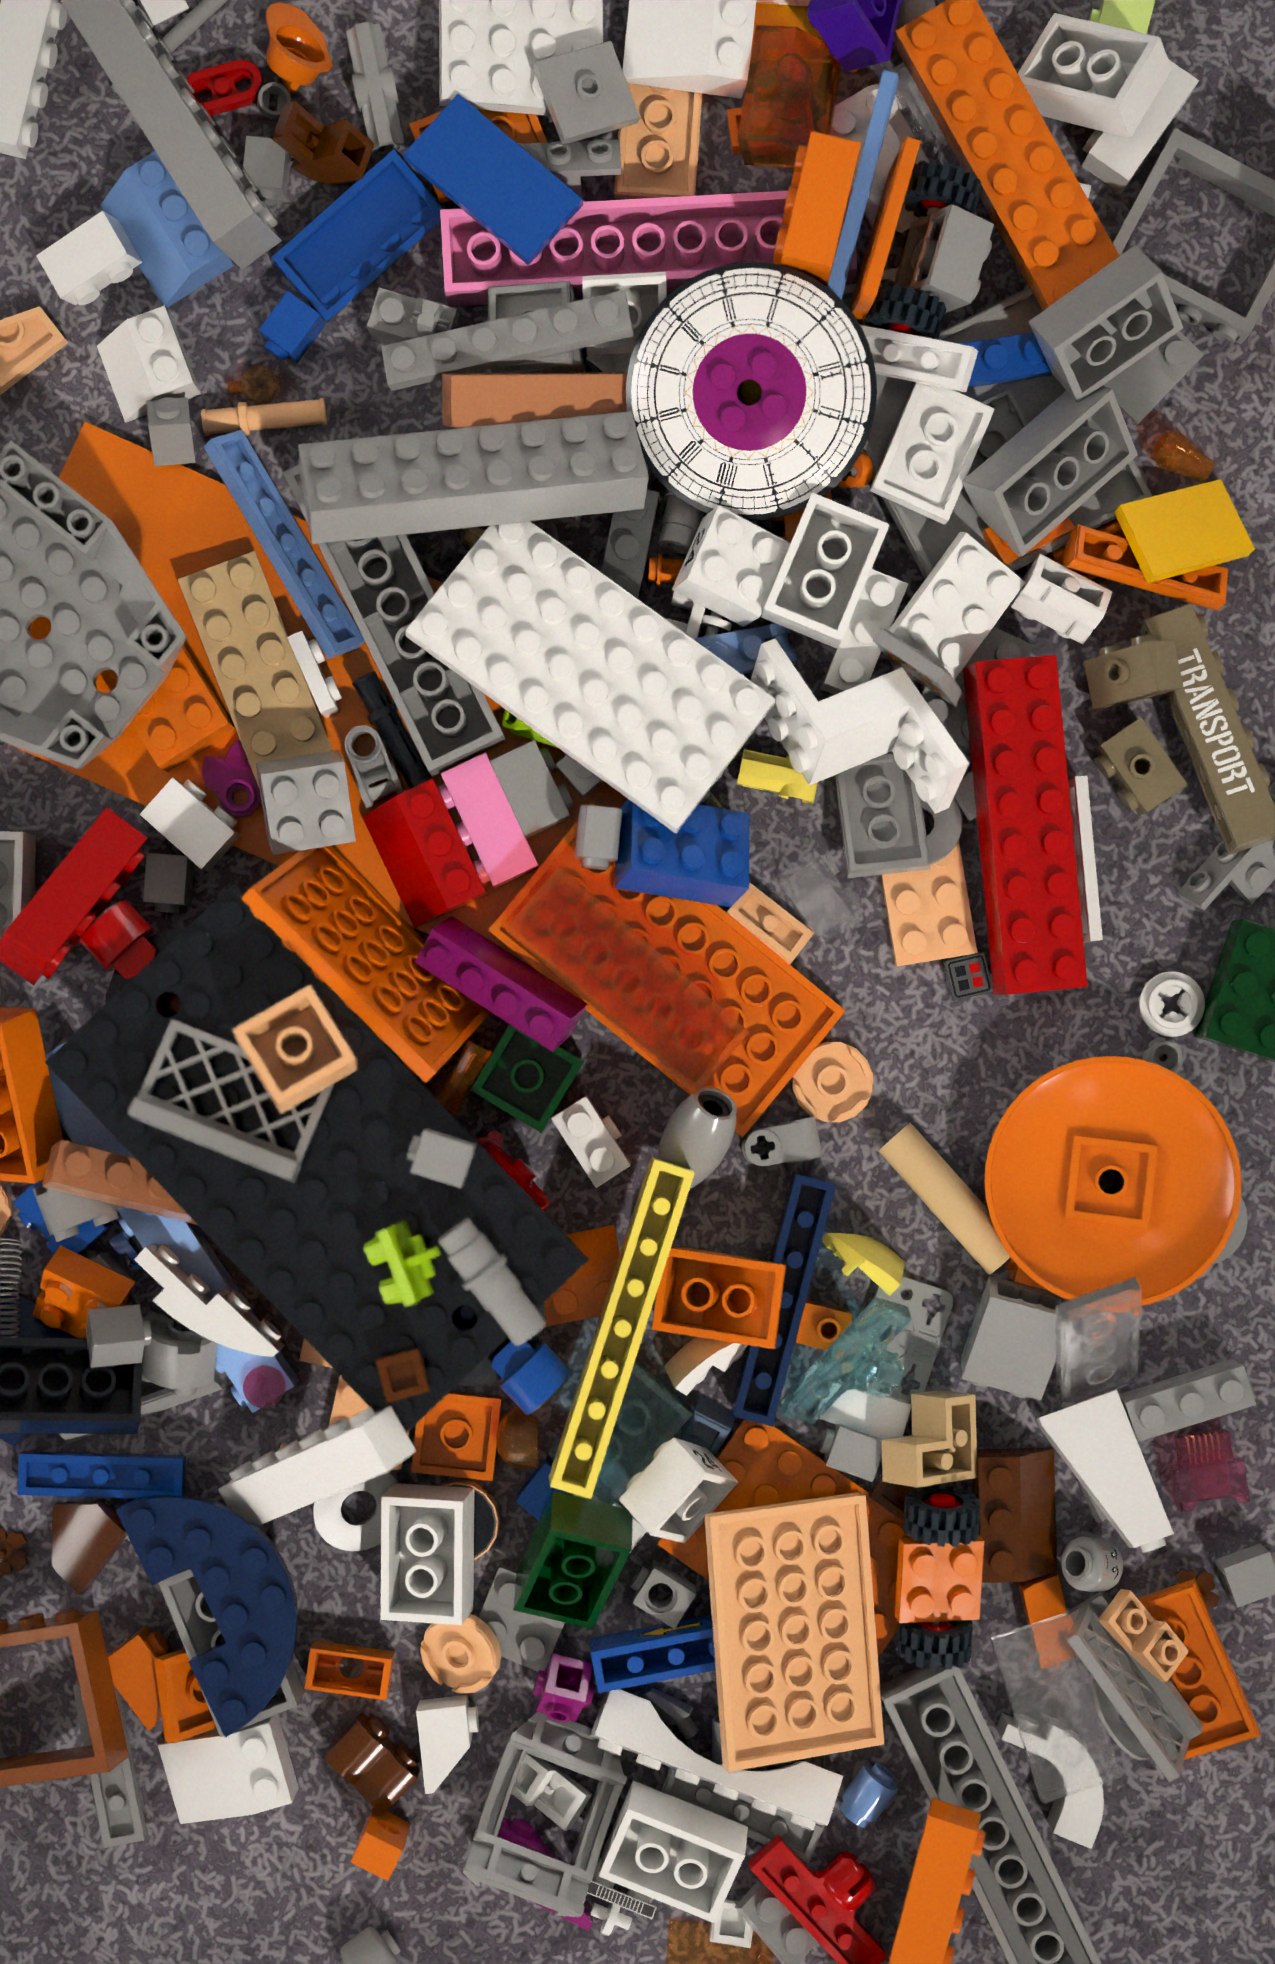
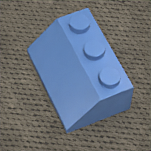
M156 151L125 169L100 205L104 212L119 220L142 261L138 265L166 308L234 266L230 258L212 241Z

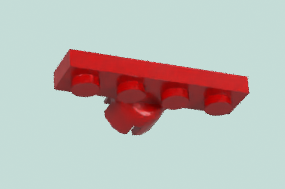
M777 1834L748 1861L750 1870L838 1964H881L888 1957L881 1944L854 1916L856 1909L876 1892L877 1888L870 1871L863 1863L858 1864L855 1861L857 1857L849 1851H842L823 1870L814 1871Z

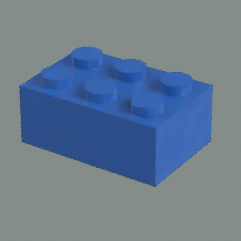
M629 799L620 808L622 809L618 859L615 861L614 888L731 907L749 889V813L698 804L678 832L674 833Z

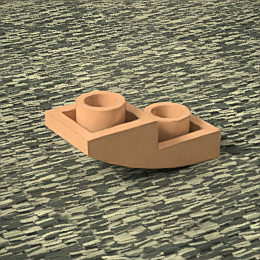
M1120 1589L1098 1618V1621L1139 1664L1161 1682L1168 1681L1189 1652L1165 1621L1154 1620L1131 1590Z

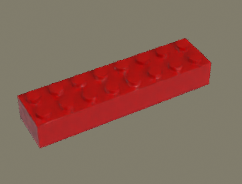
M1056 655L975 661L963 668L993 994L1011 995L1088 987Z

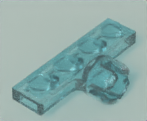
M875 1297L780 1400L779 1408L782 1416L814 1424L847 1390L855 1389L861 1393L878 1398L892 1395L893 1389H897L901 1385L904 1367L901 1361L897 1360L898 1353L886 1347L912 1320L908 1307Z

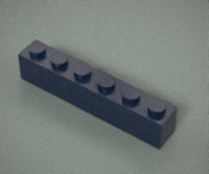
M795 1171L792 1172L769 1262L786 1265L775 1349L747 1346L731 1405L734 1417L772 1427L774 1425L836 1184L833 1181Z

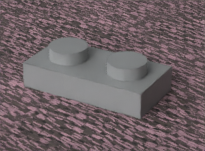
M760 1879L735 1906L737 1911L782 1964H800L818 1943Z

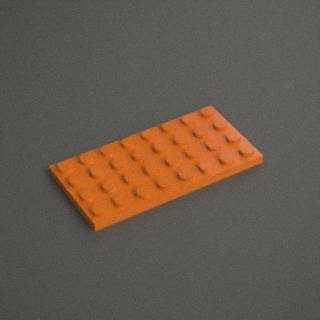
M577 820L488 931L539 973L588 1004L585 1009L689 1095L701 1087L717 1088L728 1094L737 1107L735 1132L743 1138L846 1010L718 905L614 888L615 862L609 863L607 870L582 868V860L575 859Z

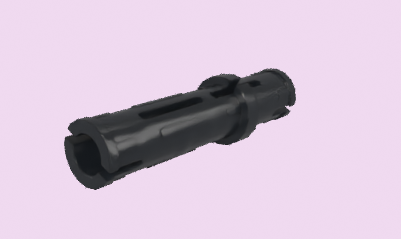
M370 672L355 680L352 685L366 706L369 713L367 719L380 732L409 789L433 779L397 714L399 710L395 702L391 703L376 672Z

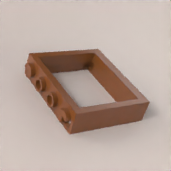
M73 1607L59 1611L55 1614V1617L44 1618L43 1613H35L20 1618L18 1620L19 1623L8 1624L7 1619H0V1648L69 1637L92 1742L90 1746L0 1758V1787L110 1772L127 1759L129 1754L98 1610L79 1613V1610H74Z

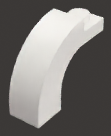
M1015 1712L1014 1717H1010L1002 1713L996 1726L1001 1739L1046 1758L1057 1769L1059 1777L1058 1792L1046 1820L1052 1832L1092 1849L1102 1821L1104 1796L1098 1770L1086 1748L1073 1731L1048 1714L1045 1715L1039 1729L1037 1728L1038 1722L1027 1715Z

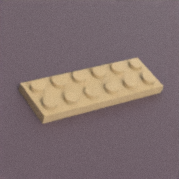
M255 551L177 579L258 787L259 782L256 763L333 751L302 670L287 639L288 634Z

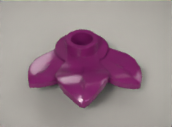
M240 739L231 746L225 760L213 756H206L204 758L202 766L204 782L208 788L219 794L222 808L233 817L243 818L252 815L260 805L261 795ZM240 790L246 791L248 794L247 801L241 805L235 804V793Z

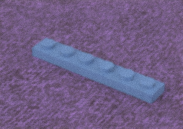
M239 430L211 438L204 446L205 451L327 659L359 648L365 642L359 628L244 432Z

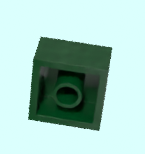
M509 1024L470 1091L542 1133L585 1060L561 1046L552 1052Z

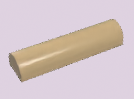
M911 1122L878 1151L988 1275L992 1274L1010 1258L994 1229L988 1208Z

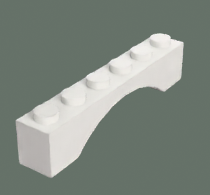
M621 1689L605 1692L590 1734L591 1737L599 1739L597 1747L619 1756L622 1749L638 1754L636 1762L658 1771L661 1764L676 1769L674 1777L696 1786H698L700 1779L715 1784L713 1792L735 1801L738 1794L753 1799L752 1808L775 1816L777 1809L792 1814L791 1823L814 1831L815 1824L828 1826L843 1779L842 1775L806 1761H797L777 1769L764 1771L738 1770L728 1772L722 1765L696 1754L678 1740L660 1719L651 1701Z

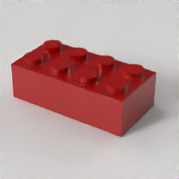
M106 807L4 932L0 940V961L32 985H35L42 975L50 979L71 950V947L67 944L75 948L90 924L104 912L119 888L123 887L137 870V866L146 855L140 849L147 840V837Z

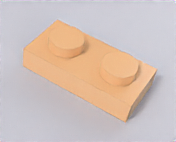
M749 883V889L727 911L732 918L788 964L793 962L814 934L813 931L751 883Z

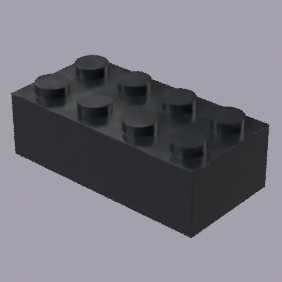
M0 1337V1433L137 1434L141 1422L142 1363L91 1368L87 1339Z

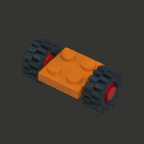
M924 1486L919 1487L918 1491L912 1489L909 1491V1494L906 1493L903 1530H905L907 1536L912 1537L899 1538L895 1617L898 1620L896 1652H898L900 1658L905 1657V1662L909 1664L916 1662L917 1667L923 1668L925 1665H930V1669L938 1670V1666H943L945 1670L952 1669V1665L957 1668L962 1667L963 1662L968 1663L971 1658L973 1623L971 1620H980L984 1540L979 1535L980 1500L976 1499V1496L972 1493L966 1494L965 1490L953 1491V1487L947 1486L945 1489H939V1486H931V1489H927Z

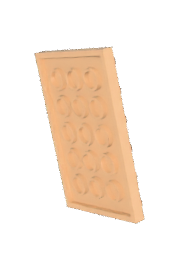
M856 1492L704 1514L723 1768L728 1772L883 1745L884 1733L866 1495Z

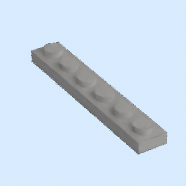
M625 290L387 344L381 346L387 384L391 391L442 380V373H474L632 337L634 332Z

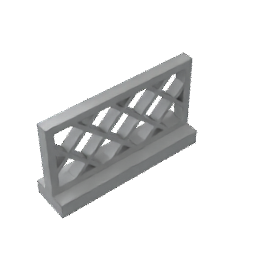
M171 1019L138 1097H134L127 1114L135 1120L295 1183L301 1169V1162L334 1084L320 1091L314 1106L297 1112L296 1107L291 1108L293 1115L269 1124L260 1102L271 1097L268 1092L257 1096L248 1075L255 1071L252 1066L245 1068L242 1058L246 1060L247 1058L240 1046ZM179 1032L194 1038L200 1054L176 1064L171 1047ZM201 1042H204L216 1048H213L205 1052ZM224 1051L234 1054L241 1070L217 1080L208 1058ZM168 1057L171 1066L162 1069L165 1060ZM203 1060L212 1082L188 1092L179 1070ZM174 1072L183 1094L167 1101L151 1096L157 1079ZM244 1077L252 1099L228 1108L220 1086ZM215 1088L223 1111L208 1117L197 1114L191 1098ZM186 1101L189 1110L176 1106L175 1104ZM255 1104L264 1127L247 1134L237 1130L231 1114ZM311 1114L304 1129L300 1118ZM226 1117L230 1127L216 1122V1120ZM296 1120L302 1136L294 1153L279 1147L271 1130ZM267 1132L271 1143L256 1137Z
M1106 1591L1098 1592L1070 1611L1069 1616L1074 1624L1067 1641L1166 1779L1171 1782L1180 1777L1189 1741L1202 1733L1203 1725L1170 1679L1167 1682H1161L1152 1675L1098 1621V1618L1112 1601Z

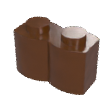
M361 1712L327 1747L324 1758L375 1809L384 1814L418 1779L420 1768L417 1764L419 1759L408 1746L401 1744L398 1747L387 1737L389 1730L379 1718L371 1716L369 1719Z

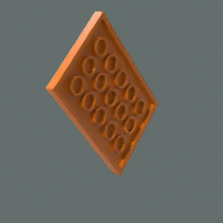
M332 846L299 851L252 886L241 898L250 907L254 916L265 922L281 938L284 946L290 951L295 952L312 969L314 976L321 982H325L346 1003L347 1007L355 1012L372 1029L375 1035L403 1060L404 1065L413 1074L418 1075L425 1083L437 1073L491 1014L489 1010L415 963L426 941Z
M742 1419L716 1456L719 1462L738 1481V1484L712 1513L856 1492L865 1494L879 1658L898 1631V1620L895 1617L899 1538L912 1537L905 1534V1530H903L904 1522L870 1498L868 1490L841 1471L826 1466L820 1456L776 1425L772 1427ZM705 1521L685 1543L664 1538L658 1539V1546L709 1581Z

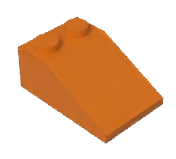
M673 1245L671 1246L656 1294L652 1330L775 1349L786 1265Z

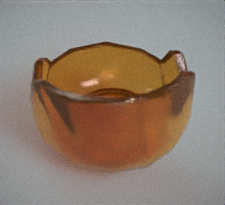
M515 1406L503 1415L496 1432L498 1453L504 1462L511 1467L538 1470L537 1417L531 1413L526 1415L518 1406Z

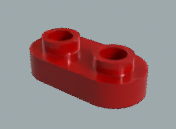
M235 60L193 72L187 77L195 91L192 95L198 104L201 103L211 116L256 103L258 93L261 87L264 86L259 69L255 64L247 60ZM241 80L251 82L249 89L246 91L237 89V84ZM202 91H210L212 93L211 98L206 102L198 100V95Z

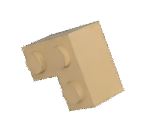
M945 1390L911 1394L912 1435L882 1439L883 1482L918 1488L978 1478L975 1394Z

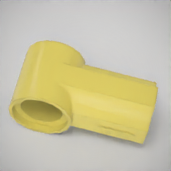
M746 749L743 751L737 785L778 793L779 797L785 799L794 797L802 799L803 803H814L818 782L809 786L803 775L796 772L792 767L789 755L784 758Z

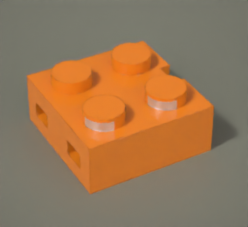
M60 1245L44 1268L40 1288L43 1290L37 1297L33 1317L40 1319L51 1328H58L77 1338L87 1339L88 1309L128 1306L135 1281Z

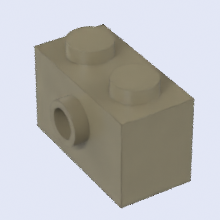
M1156 634L1143 635L1131 639L1132 646L1124 648L1123 644L1107 646L1099 649L1098 657L1085 660L1084 666L1093 709L1123 706L1184 688L1174 639L1157 640Z
M1142 717L1094 748L1098 755L1094 758L1096 766L1106 778L1111 776L1114 778L1121 789L1117 792L1121 803L1129 812L1135 810L1139 816L1149 812L1188 785Z

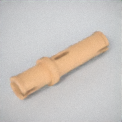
M324 398L248 406L247 402H239L237 407L201 409L202 426L205 436L232 433L242 430L245 435H251V431L319 424L327 425Z

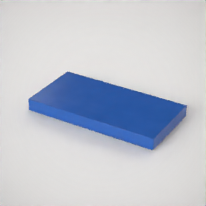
M459 94L456 95L403 154L404 160L528 266L583 206V199Z

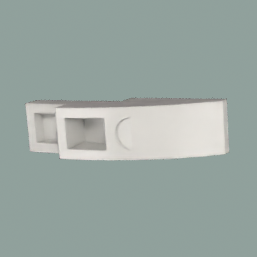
M153 1243L145 1247L134 1259L164 1288L153 1301L167 1314L190 1330L228 1348L254 1355L274 1357L285 1346L279 1340L282 1337L281 1333L272 1323L266 1319L260 1322L249 1311L252 1306L246 1298L235 1290L230 1293L227 1289H223L212 1299L207 1294L210 1289L206 1283L195 1274L188 1276L178 1267L179 1258L166 1246L161 1245L158 1247Z

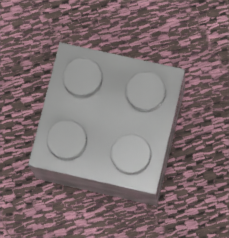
M338 750L256 763L267 840L273 855L356 842L345 762Z

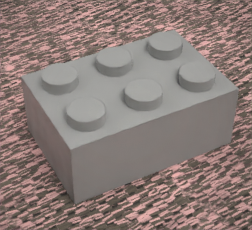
M1136 245L1029 321L1053 376L1077 403L1183 329L1162 271Z

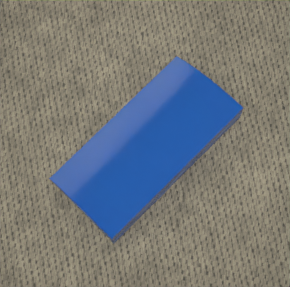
M393 149L363 176V179L353 184L271 257V262L306 302L321 314L322 319L327 323L441 222L440 210L443 208Z

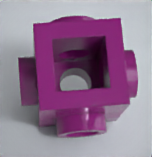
M553 1653L546 1670H538L533 1688V1695L539 1696L536 1712L544 1713L549 1719L557 1722H568L570 1720L576 1722L582 1708L589 1709L592 1702L595 1684L589 1682L593 1664Z

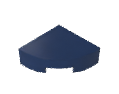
M123 1231L112 1237L110 1243L119 1256L126 1254L130 1261L129 1266L132 1269H142L134 1260L142 1250L135 1235L130 1237Z

